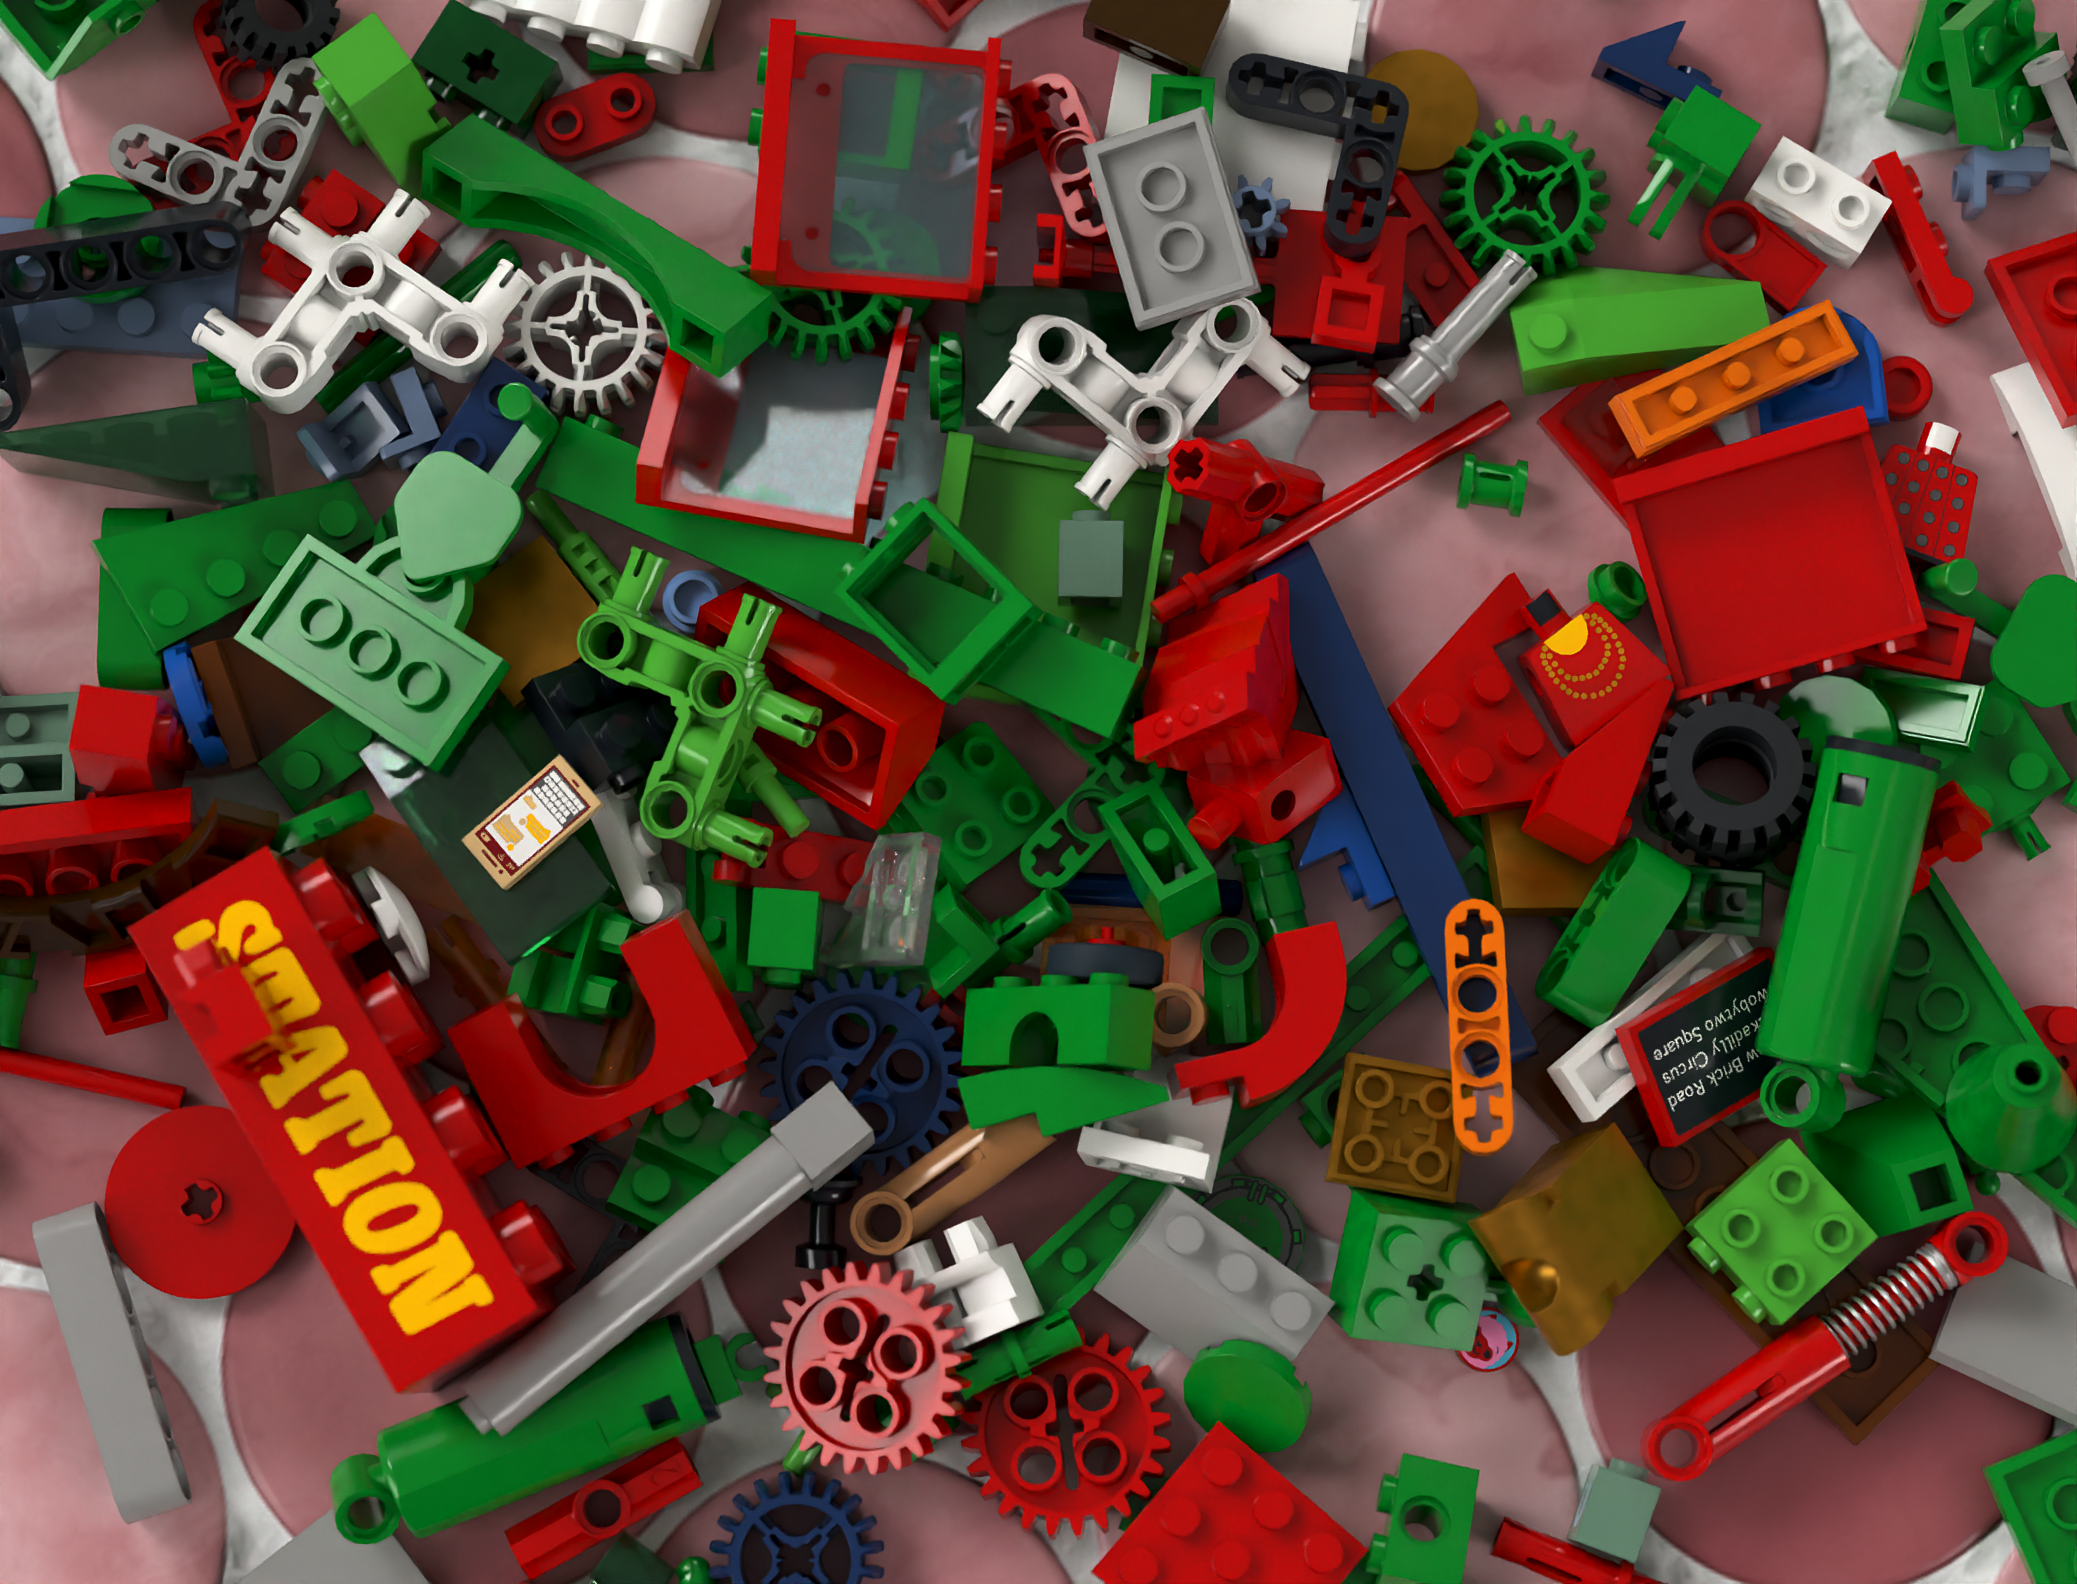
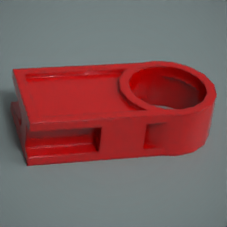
M1728 200L1719 203L1710 210L1700 228L1699 242L1707 258L1719 265L1736 280L1760 282L1765 302L1783 317L1795 308L1827 267L1820 259L1763 216L1753 205L1745 201ZM1727 213L1737 214L1745 218L1751 224L1755 234L1754 246L1748 252L1738 255L1727 254L1720 250L1713 243L1710 235L1712 221L1716 217Z

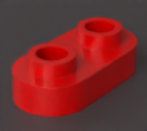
M617 73L546 101L536 114L534 131L541 149L550 158L560 162H575L639 138L647 133L655 122L657 103L652 88L643 78L631 73ZM623 94L632 96L635 99V104L629 111L619 112L613 108V102L618 96ZM562 117H571L577 121L575 129L569 134H559L554 130L555 123Z

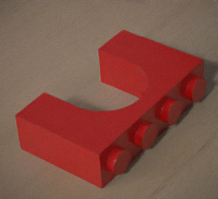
M688 908L631 935L619 946L650 1007L655 1023L656 1039L653 1055L645 1071L637 1077L615 1085H595L582 1082L568 1075L548 1054L517 992L461 1018L446 1030L517 1170L535 1161L540 1170L550 1168L575 1154L576 1152L572 1144L591 1134H594L598 1143L608 1140L633 1125L629 1116L651 1106L655 1115H659L688 1100L690 1096L686 1090L687 1088L707 1078L712 1087H717L748 1070L744 1061L753 1054L758 1046Z

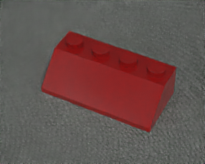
M750 581L702 604L699 607L693 640L714 649L718 645L725 646L743 602L742 597L744 593L783 608L760 662L766 665L764 669L766 671L765 676L772 682L775 691L809 706L820 708L822 710V720L820 726L794 719L795 723L817 732L811 744L805 748L792 740L759 726L755 729L752 740L757 743L764 755L777 768V771L875 831L884 827L935 751L946 702L942 701L926 685ZM732 675L723 679L718 689V697L725 706L731 704L736 696L737 687Z

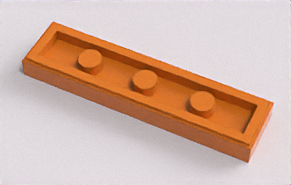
M1827 299L1614 396L1608 402V405L1637 459L1851 362L1859 353L1830 299Z

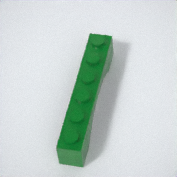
M471 113L423 150L421 198L469 227L505 229L538 235L571 246L601 261L626 279L648 302L663 327L669 349L718 379H722L767 340L772 292L475 114Z

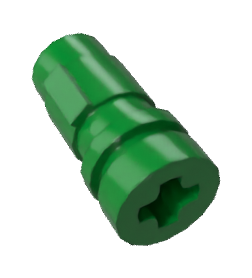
M1230 835L1227 838L1228 844H1235L1237 853L1232 854L1234 866L1241 865L1245 880L1243 886L1252 921L1256 923L1261 946H1265L1275 934L1309 927L1304 911L1306 905L1298 874L1293 869L1289 853L1295 850L1293 840H1286L1284 835L1275 843L1262 845Z

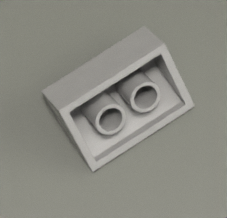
M1167 1184L1093 1289L1192 1361H1194L1198 1352L1209 1346L1210 1350L1220 1347L1223 1341L1239 1339L1264 1345L1281 1354L1291 1363L1299 1355L1335 1304V1301L1170 1184Z

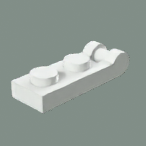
M637 786L621 795H615L614 791L610 789L596 794L605 806L591 817V820L631 915L638 922L648 924L662 921L685 910L686 888L680 883L671 881L660 855L662 850L661 839L648 832L641 821L640 812L633 798V795L637 793Z

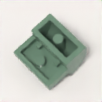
M79 692L0 697V810L86 800L87 793H90V786L79 783L68 749Z

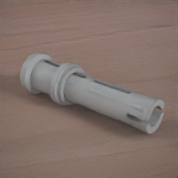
M1507 249L1503 253V257L1429 337L1421 335L1420 338L1415 337L1409 344L1411 352L1386 379L1378 377L1372 384L1374 389L1398 413L1414 423L1421 416L1419 408L1444 381L1451 383L1458 376L1456 372L1460 368L1457 362L1528 284L1538 277L1534 269L1530 266L1524 268L1523 266L1526 264V261L1514 251Z

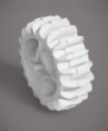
M565 251L561 254L564 270L554 273L547 261H541L538 264V269L544 281L539 285L534 282L532 288L528 289L525 293L529 299L527 301L520 300L511 312V314L521 320L507 321L501 325L505 331L503 333L504 337L517 340L502 350L503 356L507 362H522L515 370L531 380H535L536 383L546 388L549 394L553 392L550 399V410L553 414L560 416L566 410L571 400L574 401L573 408L577 420L585 421L587 419L589 403H597L604 419L610 418L613 415V409L609 402L610 399L620 396L623 405L627 409H631L636 405L632 392L629 390L634 384L644 392L651 393L655 388L654 382L644 371L647 368L661 372L664 357L652 350L666 349L668 343L664 331L657 329L662 327L650 305L626 279L621 278L618 273L607 265L604 269L600 268V261L587 254L585 255V265L577 267L572 253ZM600 291L608 292L623 300L637 316L638 328H627L623 326L622 321H615L604 317L601 314ZM577 292L575 305L570 312L563 316H548L546 322H541L545 313L555 302L568 294ZM590 313L598 335L591 336L589 346H586L584 358L576 335L583 334L585 324H588ZM537 342L550 343L553 349L564 350L572 355L574 380L559 376L542 363L537 352ZM627 347L633 348L628 359L616 371L600 379L593 380L597 378L598 366L605 357L615 353H626Z

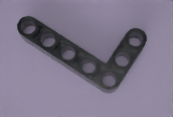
M213 201L0 234V389H3L12 400V405L0 406V433L10 430L18 422L31 395V380L12 306L227 273L240 264L252 237V223L248 214L239 205L232 202ZM212 226L227 229L233 235L235 245L230 248H218L207 240L204 230ZM147 236H157L164 239L169 244L172 255L166 258H156L150 255L144 249L141 239ZM83 246L99 248L106 254L109 265L99 268L86 264L79 254V248ZM31 256L42 263L45 275L31 277L24 274L16 263V257Z

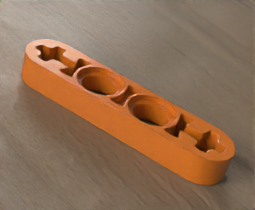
M1469 899L1461 901L1451 909L1445 924L1453 1121L1456 1139L1462 1148L1473 1155L1486 1157L1495 1155L1503 1150L1510 1141L1513 1131L1505 939L1502 917L1497 909L1484 900ZM1467 915H1480L1482 925L1493 927V933L1483 935L1481 949L1482 960L1496 957V967L1477 963L1459 969L1455 967L1456 958L1469 961L1467 936L1456 935L1455 932L1456 927L1466 926ZM1475 977L1484 978L1494 986L1497 994L1496 1001L1487 1011L1480 1013L1470 1012L1459 1002V989L1468 979ZM1483 1042L1496 1049L1499 1054L1500 1063L1492 1075L1477 1078L1464 1070L1461 1057L1469 1045ZM1501 1086L1503 1089L1502 1098L1489 1095V1114L1493 1120H1502L1503 1129L1492 1131L1491 1142H1478L1476 1132L1471 1130L1465 1131L1464 1127L1465 1122L1475 1120L1476 1095L1462 1099L1461 1088L1486 1091Z

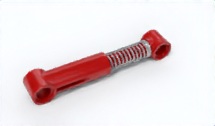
M1965 1212L1944 1219L1936 1228L1934 1234L1926 1239L1925 1247L1922 1246L1921 1250H1916V1258L1907 1256L1906 1264H1897V1271L1888 1269L1887 1278L1879 1276L1878 1284L1869 1282V1291L1860 1289L1859 1298L1851 1295L1849 1298L1850 1304L1841 1302L1840 1311L1831 1309V1317L1822 1315L1821 1319H1819L1816 1315L1811 1314L1667 1415L1653 1420L1644 1430L1640 1440V1455L1645 1466L1654 1475L1665 1480L1690 1481L1699 1477L1715 1461L1850 1369L1851 1364L1848 1353L1851 1352L1857 1355V1347L1860 1345L1867 1349L1866 1341L1871 1339L1873 1342H1876V1334L1878 1332L1886 1335L1885 1328L1887 1326L1895 1329L1896 1323L1894 1321L1899 1319L1901 1322H1905L1904 1314L1907 1312L1914 1316V1308L1918 1306L1920 1309H1924L1923 1301L1926 1299L1933 1303V1294L1937 1293L1943 1296V1291L1946 1289H1953V1286L1961 1288L1975 1277H1983L1995 1272L2004 1263L2009 1251L2008 1236L2003 1225L1995 1217L1984 1212ZM1965 1227L1975 1229L1984 1241L1982 1256L1977 1262L1972 1264L1964 1261L1956 1250V1238L1958 1233ZM1751 1391H1754L1758 1396L1709 1431L1703 1426ZM1674 1429L1684 1431L1692 1443V1453L1689 1460L1678 1467L1670 1466L1664 1461L1660 1450L1663 1437Z

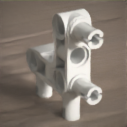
M401 189L395 191L394 197L367 233L359 231L358 234H353L351 238L347 235L341 236L340 234L333 238L299 215L298 211L289 207L280 215V218L285 221L284 226L275 222L269 231L268 241L274 245L277 244L311 267V275L265 336L255 337L214 307L204 316V319L209 322L208 327L199 322L193 332L192 342L199 346L201 345L235 368L239 383L259 396L261 401L270 410L279 414H292L302 410L334 374L332 365L357 332L365 333L367 328L372 331L380 328L411 349L414 359L428 369L457 383H471L479 380L493 359V352L503 340L502 335L505 332L501 325L527 290L532 288L534 281L519 268L514 272V265L505 259H501L497 264L498 267L472 302L464 301L461 303L403 264L398 254L431 213L416 198L412 202L409 201L410 194ZM365 266L374 271L371 280L361 287H348L342 283L345 273L351 268ZM469 336L478 342L475 351L465 358H453L445 353L448 344L457 337ZM292 367L298 370L295 382L289 387L273 389L267 386L268 377L275 369Z
M1240 298L1182 317L1171 331L1174 339L1148 373L1140 372L1139 374L1131 373L1106 353L1107 344L1089 330L1064 317L1040 314L1031 317L1021 326L1017 334V342L1009 352L1011 356L1008 358V361L1012 365L976 409L986 418L990 417L992 419L991 422L997 427L1009 433L1012 430L1013 424L1041 388L1047 391L1049 388L1107 434L1105 440L1109 444L1082 479L1073 486L1080 494L1088 496V500L1098 508L1107 511L1110 507L1109 504L1138 467L1145 469L1147 465L1151 466L1152 464L1161 467L1169 465L1167 455L1180 439L1186 441L1196 439L1192 435L1194 425L1240 366L1248 365L1276 388L1284 398L1292 395L1300 385L1282 369L1293 378L1297 379L1299 377L1301 380H1305L1311 367L1306 362H1302L1270 335L1271 327L1268 325V320L1260 314L1253 302L1246 298ZM1231 306L1237 316V327L1230 337L1221 340L1214 328L1215 317L1223 307ZM1056 327L1062 333L1064 339L1063 350L1055 360L1046 362L1041 357L1038 349L1039 340L1046 330ZM1153 406L1159 414L1160 426L1154 436L1143 441L1137 433L1136 420L1144 409Z

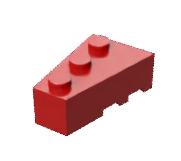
M80 684L68 749L79 783L93 786L95 793L88 792L86 800L104 795L111 797L182 788L185 770H194L198 755L189 738L179 711L159 696Z

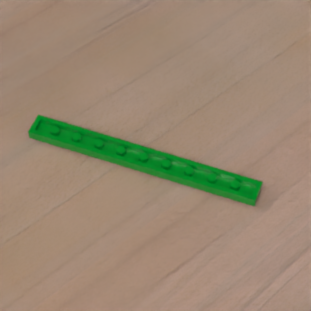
M1476 845L1455 865L1470 898L1484 900L1494 906L1486 853ZM1403 913L1346 965V996L1338 1026L1325 1050L1302 1077L1273 1099L1242 1111L1237 1092H1235L1216 1173L1430 976ZM1120 1173L1023 1263V1267L1045 1314L1038 1316L1041 1320L1060 1311L1064 1307L1069 1310L1099 1282L1168 1183ZM1172 1185L1173 1187L1177 1188L1182 1193L1187 1195L1189 1198L1196 1191H1198L1190 1188Z

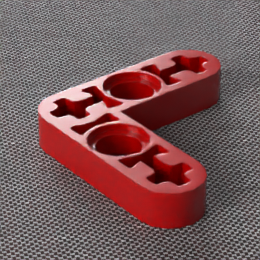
M208 0L195 13L193 29L232 122L187 142L207 150H223L229 154L231 160L238 162L256 123L253 115L260 114L276 77L269 66L265 74L261 73L264 76L265 82L263 90L258 96L250 100H241L231 94L230 86L234 76L242 70H254L256 61L249 59L244 64L236 58L237 55L229 57L221 39L217 35L208 36V34L216 30L214 20L220 17L222 10L219 9L222 0ZM218 61H225L222 65L218 66ZM284 108L279 109L278 114L292 117ZM243 116H250L246 121L242 122ZM278 130L275 131L277 134L287 133L286 136L279 140L281 150L275 154H270L265 146L263 150L267 158L280 162L293 156L297 150L298 141L297 136L292 132ZM171 152V160L178 152ZM154 155L142 160L158 166L164 173V177L160 181L162 183L166 182L169 163L157 159ZM137 163L136 165H134V166L132 167V169H136V167H137V165H138L139 163ZM197 163L190 165L184 170L195 186V189L186 192V188L181 183L182 190L188 194H203L213 184V181L204 180L198 176ZM256 164L253 167L252 171H257L262 179L271 176L259 165ZM134 186L141 194L146 192L145 190ZM144 196L152 203L156 210L182 206L167 199L160 203H154L149 196Z
M1048 73L1010 90L1009 98H997L995 120L1002 117L1010 118L1014 129L1011 138L1006 143L1004 161L992 160L991 173L1039 149L1065 218L1072 230L1082 239L1094 242V245L1103 246L1111 244L1105 222L1095 226L1087 220L1093 215V210L1088 197L1081 191L1091 188L1093 195L1097 198L1088 165L1080 173L1073 175L1065 174L1062 171L1061 161L1067 149L1077 144L1089 145L1101 141L1086 99L1079 88L1061 74ZM1054 93H1058L1064 99L1059 103V109L1064 121L1070 128L1061 130L1058 122L1045 111L1050 107L1048 97ZM981 105L927 132L915 145L913 168L921 179L936 190L950 192L976 181L977 157L974 158L966 151L971 147L964 140V137L968 135L969 142L978 152ZM946 148L953 155L948 158L949 169L941 172L935 165L940 162L938 152Z

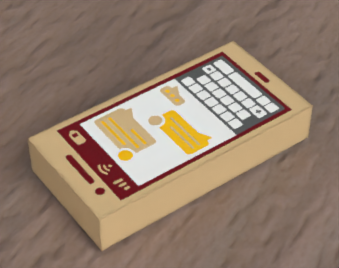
M558 755L461 841L501 888L508 891L605 805L566 759Z

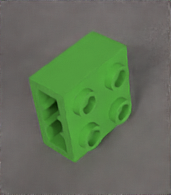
M1790 1138L1775 1144L1684 1227L1693 1238L1687 1247L1694 1257L1710 1273L1715 1274L1721 1269L1738 1288L1731 1294L1732 1298L1755 1323L1758 1324L1765 1318L1771 1325H1782L1878 1238L1877 1234Z

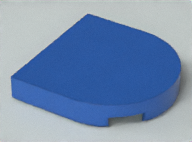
M1811 306L1794 310L1786 314L1783 318H1781V320L1789 316H1792L1800 311H1803ZM1834 307L1859 354L1851 362L1759 403L1758 413L1761 435L1862 405L1869 427L1890 425L1880 349L1874 335L1863 323L1852 315L1843 312V310Z

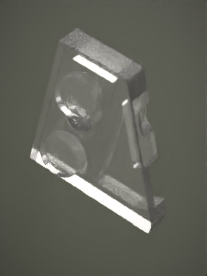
M925 832L878 835L865 861L863 875L853 885L843 906L844 909L853 914L838 945L825 942L820 952V963L836 968L923 965L942 838Z

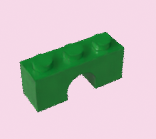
M1091 973L1089 984L1081 985L1080 979L1074 976L1042 975L1041 986H1032L1033 980L1028 978L999 976L994 977L993 988H967L961 1066L989 1071L1040 1066L1053 1067L1054 1049L1058 1039L1057 1064L1104 1072L1150 1071L1155 992L1129 987V976Z

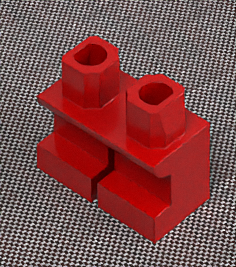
M209 937L174 957L190 988L177 994V997L187 1005L211 1017L219 1031L218 1034L201 1043L215 1068L237 1079H241L299 1047L261 976L238 961L235 962L229 948L226 946L219 947L216 940Z

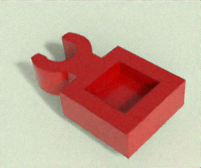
M1380 242L1370 252L1368 260L1362 263L1353 262L1349 258L1338 255L1333 251L1332 266L1340 278L1322 275L1310 343L1374 354L1385 285L1368 283L1367 281L1371 280L1379 270L1383 255Z

